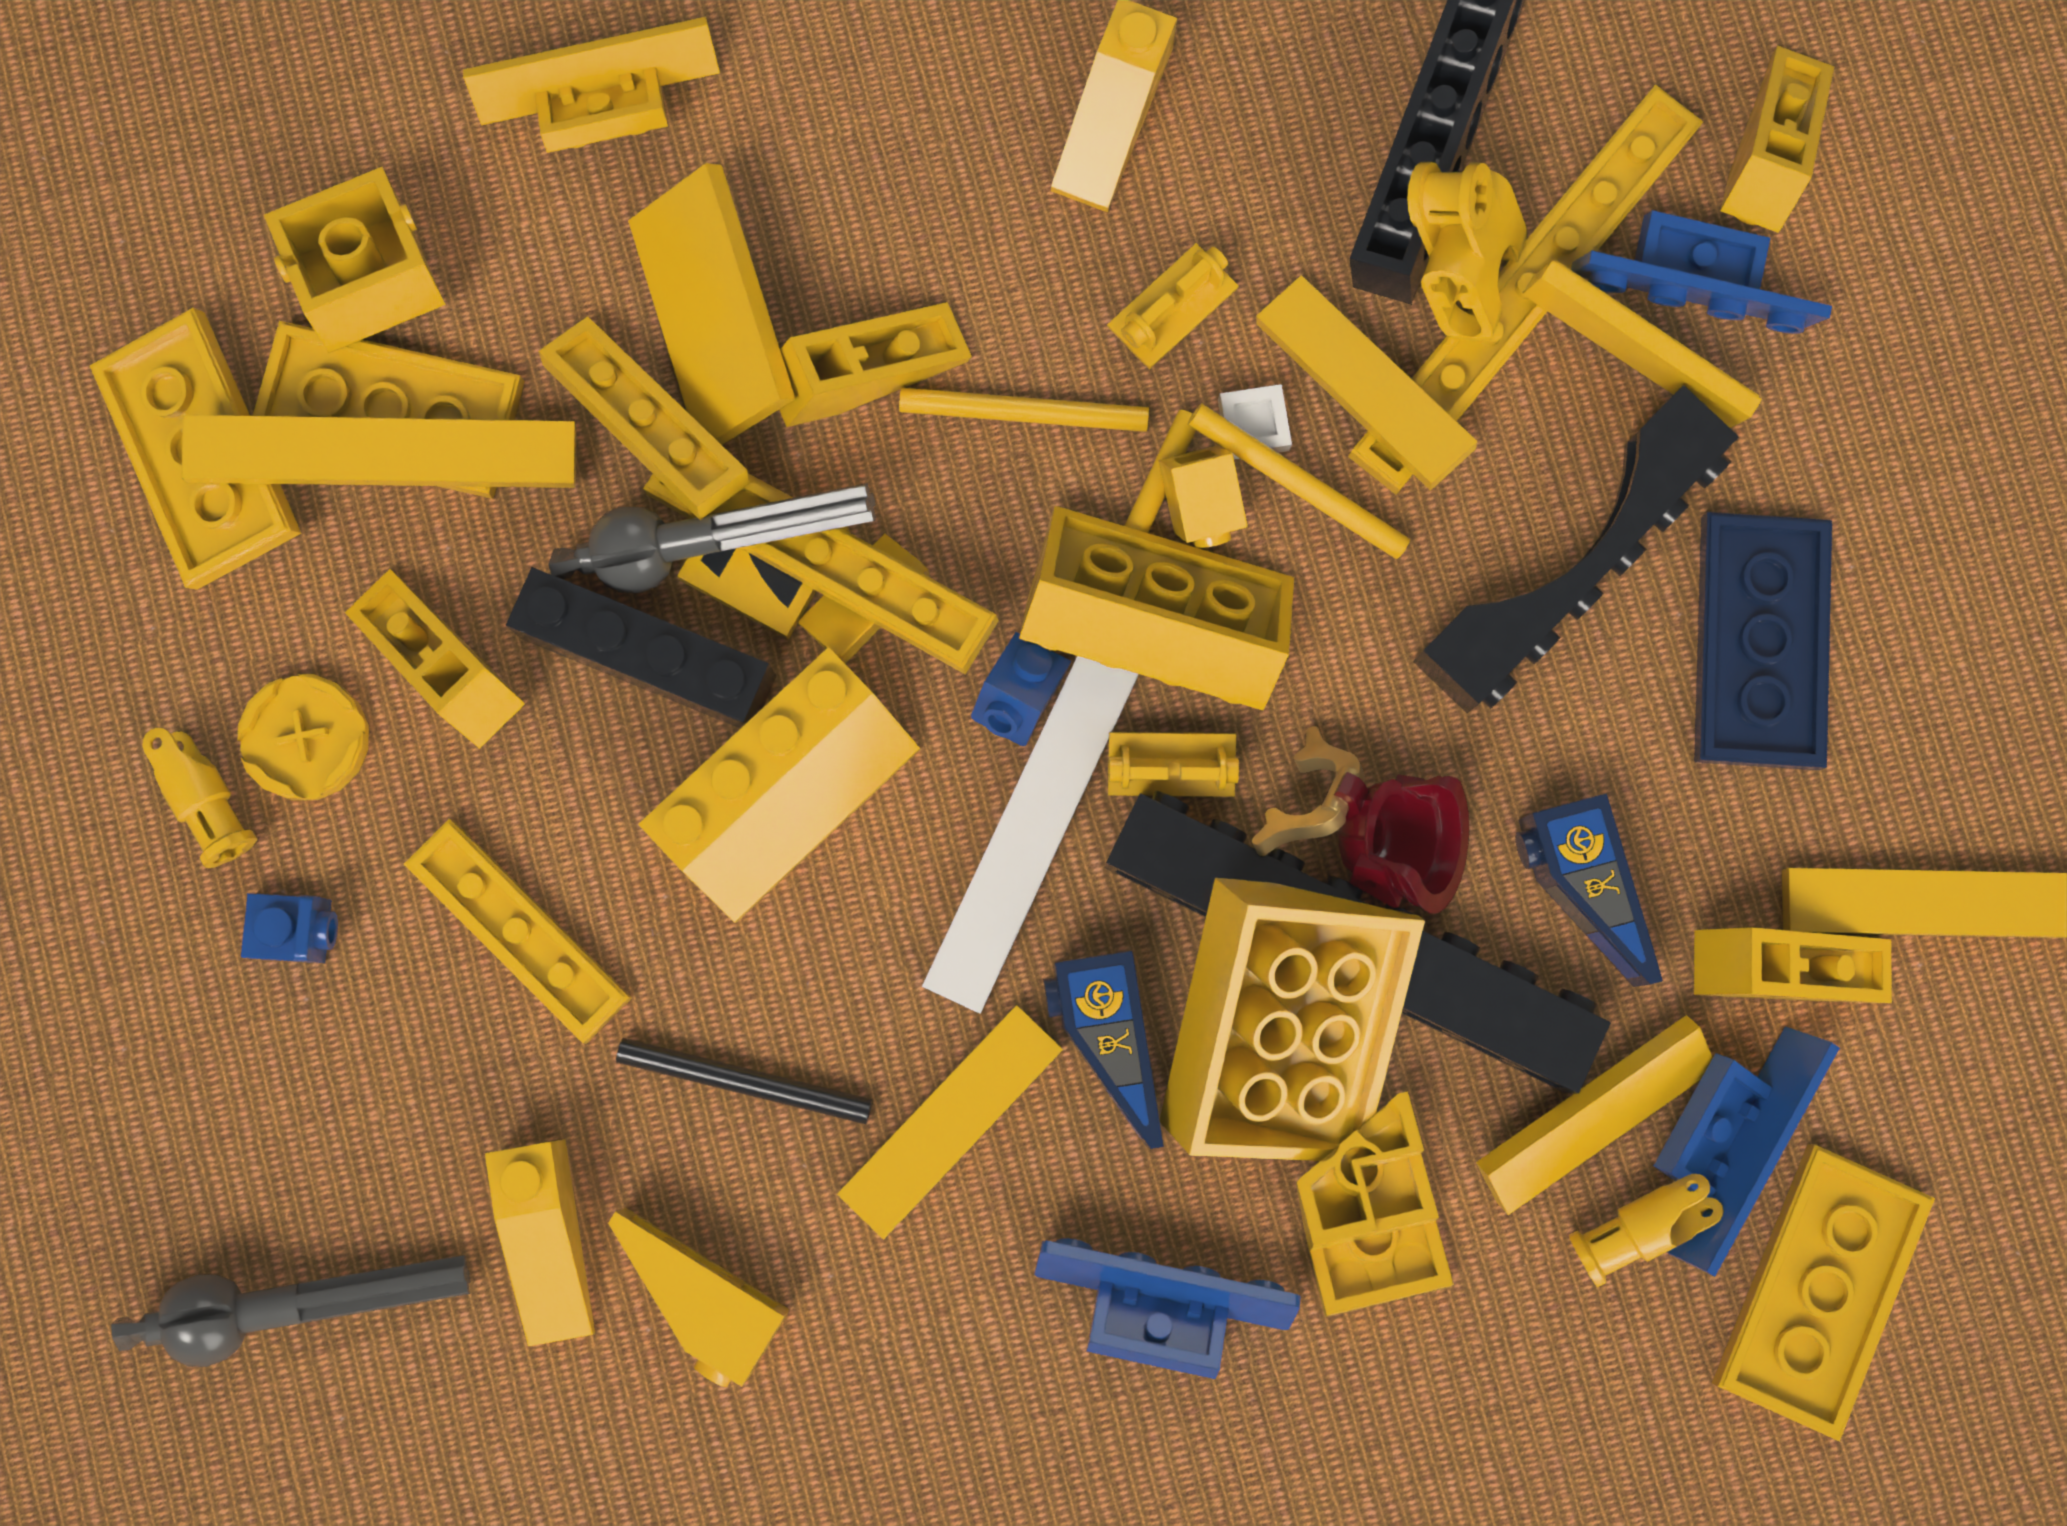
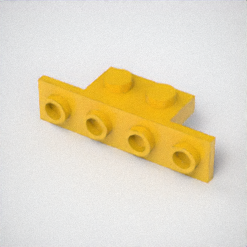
M706 17L463 69V78L481 126L538 114L540 135L546 152L549 153L568 148H579L590 143L627 135H638L649 130L668 127L661 86L719 74L720 70Z

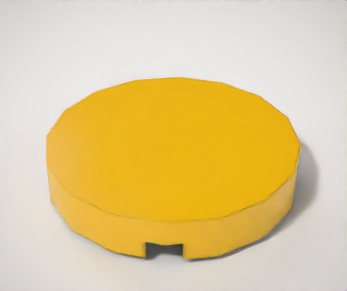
M297 674L299 676H291L286 679L280 678L266 684L248 701L238 723L237 741L240 742V751L243 756L241 760L246 772L264 790L293 801L319 800L341 791L359 773L368 752L369 725L360 703L341 685L315 674Z

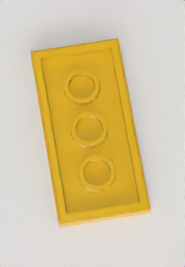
M705 163L629 219L628 223L686 410L723 445L794 401L795 396L723 167L718 164Z
M191 308L90 365L185 588L198 590L302 534L280 484L186 483L181 478L183 415L250 416L205 312Z
M279 321L253 416L515 420L525 381L517 374L363 339L328 353L313 328ZM438 486L494 499L497 488Z
M1807 1144L1711 1384L1840 1442L1935 1198L1820 1146Z

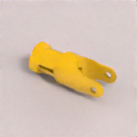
M164 728L149 730L143 738L142 747L144 753L154 768V775L161 793L175 818L180 823H187L203 852L199 859L203 866L207 869L218 867L250 850L258 840L252 830H244L228 802L231 792L217 768L207 757L201 755L189 734L184 732L170 733ZM156 738H160L162 741V745L158 749L153 747V741ZM180 741L184 745L183 751H181L177 744Z
M1690 1174L1669 1185L1661 1186L1619 1208L1618 1217L1585 1234L1579 1231L1569 1234V1239L1596 1287H1599L1606 1283V1275L1639 1258L1648 1262L1691 1240L1696 1234L1714 1226L1723 1217L1724 1210L1722 1204L1717 1199L1707 1197L1710 1193V1184L1705 1176ZM1698 1184V1188L1695 1191H1688L1690 1185ZM1705 1210H1713L1712 1215L1709 1217L1702 1216Z

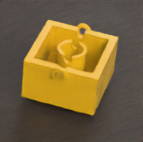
M383 167L264 214L280 254L273 257L275 264L285 283L291 281L304 315L328 353L446 305L415 236L414 231L417 228L406 204L402 205Z

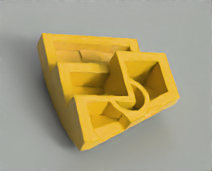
M1408 1091L1397 1094L1387 1105L1296 1181L1304 1230L1325 1317L1428 1293L1454 1285L1436 1222L1439 1216L1421 1154L1424 1148Z

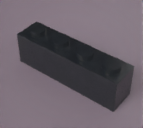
M531 567L506 623V626L522 640L740 729L764 707L776 679V674L767 662L534 567Z

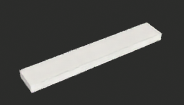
M1077 656L922 987L981 1014L1109 740V732L1113 731L1139 674L1120 668L1106 667L1097 661Z

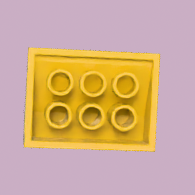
M1215 878L1159 1119L1160 1123L1189 1155L1323 1160L1377 1112L1425 920L1417 915L1281 884Z

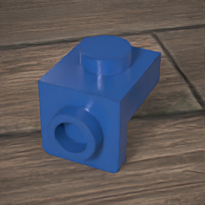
M1015 632L984 681L971 718L985 726L993 734L1007 738L1020 746H1026L1040 716L1065 677L1071 661L1038 644L1019 639L1020 633Z

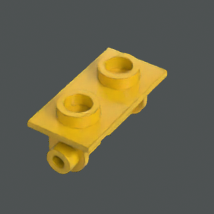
M1195 243L1107 324V327L1150 370L1239 288V285L1224 271L1228 266V261L1220 250L1212 246L1205 252Z
M1109 732L1108 795L1139 796L1141 793L1145 796H1153L1155 791H1160L1170 796L1235 797V783H1238L1239 760L1236 758V733Z

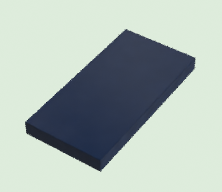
M1707 512L1701 517L1695 763L1819 771L1827 768L1832 520Z

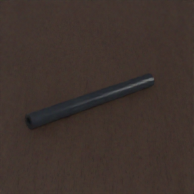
M622 1038L616 1056V1063L865 1125L868 1122L873 1099L627 1038Z

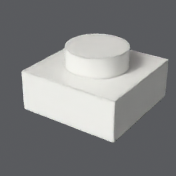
M1282 384L1220 393L1218 405L1222 417L1278 453L1290 450L1292 441ZM1233 454L1234 459H1239L1237 456Z

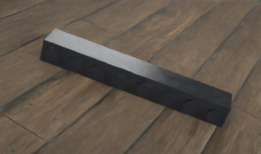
M1155 791L1152 799L1141 793L1139 794L1104 866L1105 869L1205 918L1215 878L1276 883L1367 904L1360 900L1363 890L1349 882L1332 875H1328L1325 883L1302 872L1305 866L1304 861L1278 848H1275L1265 856H1259L1254 848L1244 844L1248 836L1245 832L1218 819H1213L1210 826L1200 823L1186 816L1190 808L1187 804L1160 791ZM1386 904L1384 907L1386 909L1413 914L1403 908H1394L1388 904ZM1422 931L1401 1014L1563 1093L1579 1094L1611 1024L1610 1021L1594 1014L1597 1004L1580 994L1561 988L1558 996L1535 985L1539 977L1537 974L1513 962L1503 960L1500 967H1496L1476 957L1480 947L1458 935L1444 932L1442 938L1439 939Z

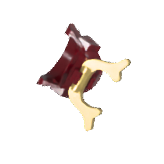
M1317 726L1308 728L1306 731V746L1294 755L1299 771L1306 773L1314 770H1330L1336 772V777L1328 789L1322 804L1311 813L1289 815L1277 808L1268 809L1265 813L1267 824L1252 839L1257 854L1265 856L1285 843L1324 837L1339 829L1337 835L1339 836V850L1342 862L1353 873L1350 884L1394 908L1399 907L1404 896L1411 904L1421 907L1428 913L1436 914L1444 910L1452 901L1460 885L1469 846V811L1461 781L1452 776L1441 777L1439 775L1425 780L1424 778L1398 774L1395 780L1390 779L1381 783H1375L1367 789L1364 783L1365 775L1358 758L1350 752L1326 743Z

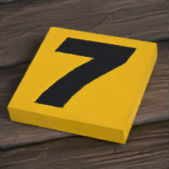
M748 473V477L756 480L757 482L765 485L766 487L774 490L775 492L783 495L788 499L793 498ZM842 527V529L850 533L848 527ZM742 548L687 558L677 575L683 583L788 640L817 592Z

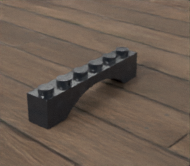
M1683 385L1625 444L1623 474L1614 508L1600 536L1580 562L1565 575L1533 592L1501 602L1466 606L1413 662L1466 713H1469L1481 702H1484L1490 709L1493 708L1517 683L1509 673L1525 657L1532 664L1538 662L1561 638L1553 628L1567 613L1578 620L1604 594L1596 586L1610 569L1621 576L1647 550L1639 542V539L1653 525L1661 532H1664L1689 506L1681 496L1695 482L1705 489L1729 466L1732 461L1723 453L1739 436Z

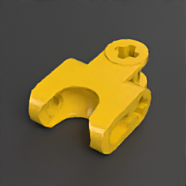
M1420 162L1415 166L1411 174L1407 201L1410 220L1417 227L1429 256L1421 279L1422 289L1439 327L1446 336L1469 341L1491 340L1501 315V302L1498 291L1501 260L1518 262L1527 238L1526 224L1512 186L1505 177L1490 170L1485 163L1471 162L1465 167L1463 172H1441L1436 163ZM1460 300L1463 308L1472 309L1475 316L1461 310L1456 301Z

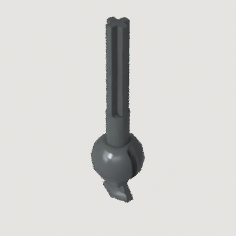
M868 483L710 514L701 520L695 517L665 523L657 513L644 507H618L604 513L594 524L589 542L577 544L576 550L568 548L553 549L548 565L551 575L561 579L571 578L576 570L584 575L596 573L597 577L606 587L617 592L643 593L657 587L669 575L673 561L873 522L876 520L873 508L876 504L873 493L869 491Z
M462 1255L241 1293L234 1281L219 1274H198L179 1281L164 1294L159 1305V1311L144 1313L141 1320L134 1322L128 1316L117 1318L111 1324L112 1339L119 1352L130 1350L142 1341L146 1347L162 1344L171 1359L188 1367H208L226 1360L241 1347L246 1333L470 1294V1273L467 1269L466 1256Z

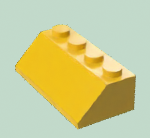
M1055 505L1028 595L1019 639L1038 644L1045 649L1059 650L1097 661L1106 667L1120 668L1158 679L1167 685L1181 686L1219 697L1228 703L1242 704L1264 711L1289 656L1294 577Z
M828 647L638 825L705 895L734 923H737L921 749L874 693Z

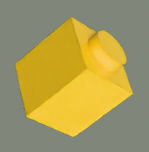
M1217 445L1158 460L1173 531L1186 543L1194 541V546L1197 548L1220 545L1232 539L1230 532L1248 527L1233 453Z

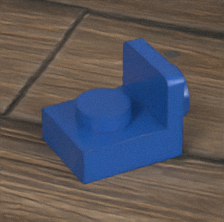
M247 893L241 958L325 964L326 952L333 949L338 933L337 915L334 911H331L332 900L309 895L297 897Z

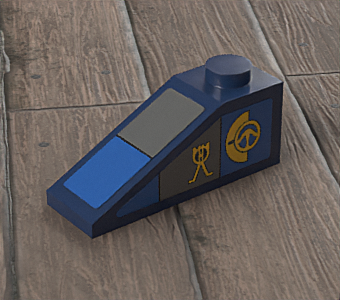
M1607 793L1535 812L1519 819L1521 831L1516 832L1515 835L1517 851L1523 866L1526 869L1533 868L1536 881L1633 987L1662 982L1661 972Z
M1128 951L1054 963L1055 977L1043 979L1049 1017L1061 1016L1063 1030L1145 1146L1150 1149L1164 1147L1133 952Z

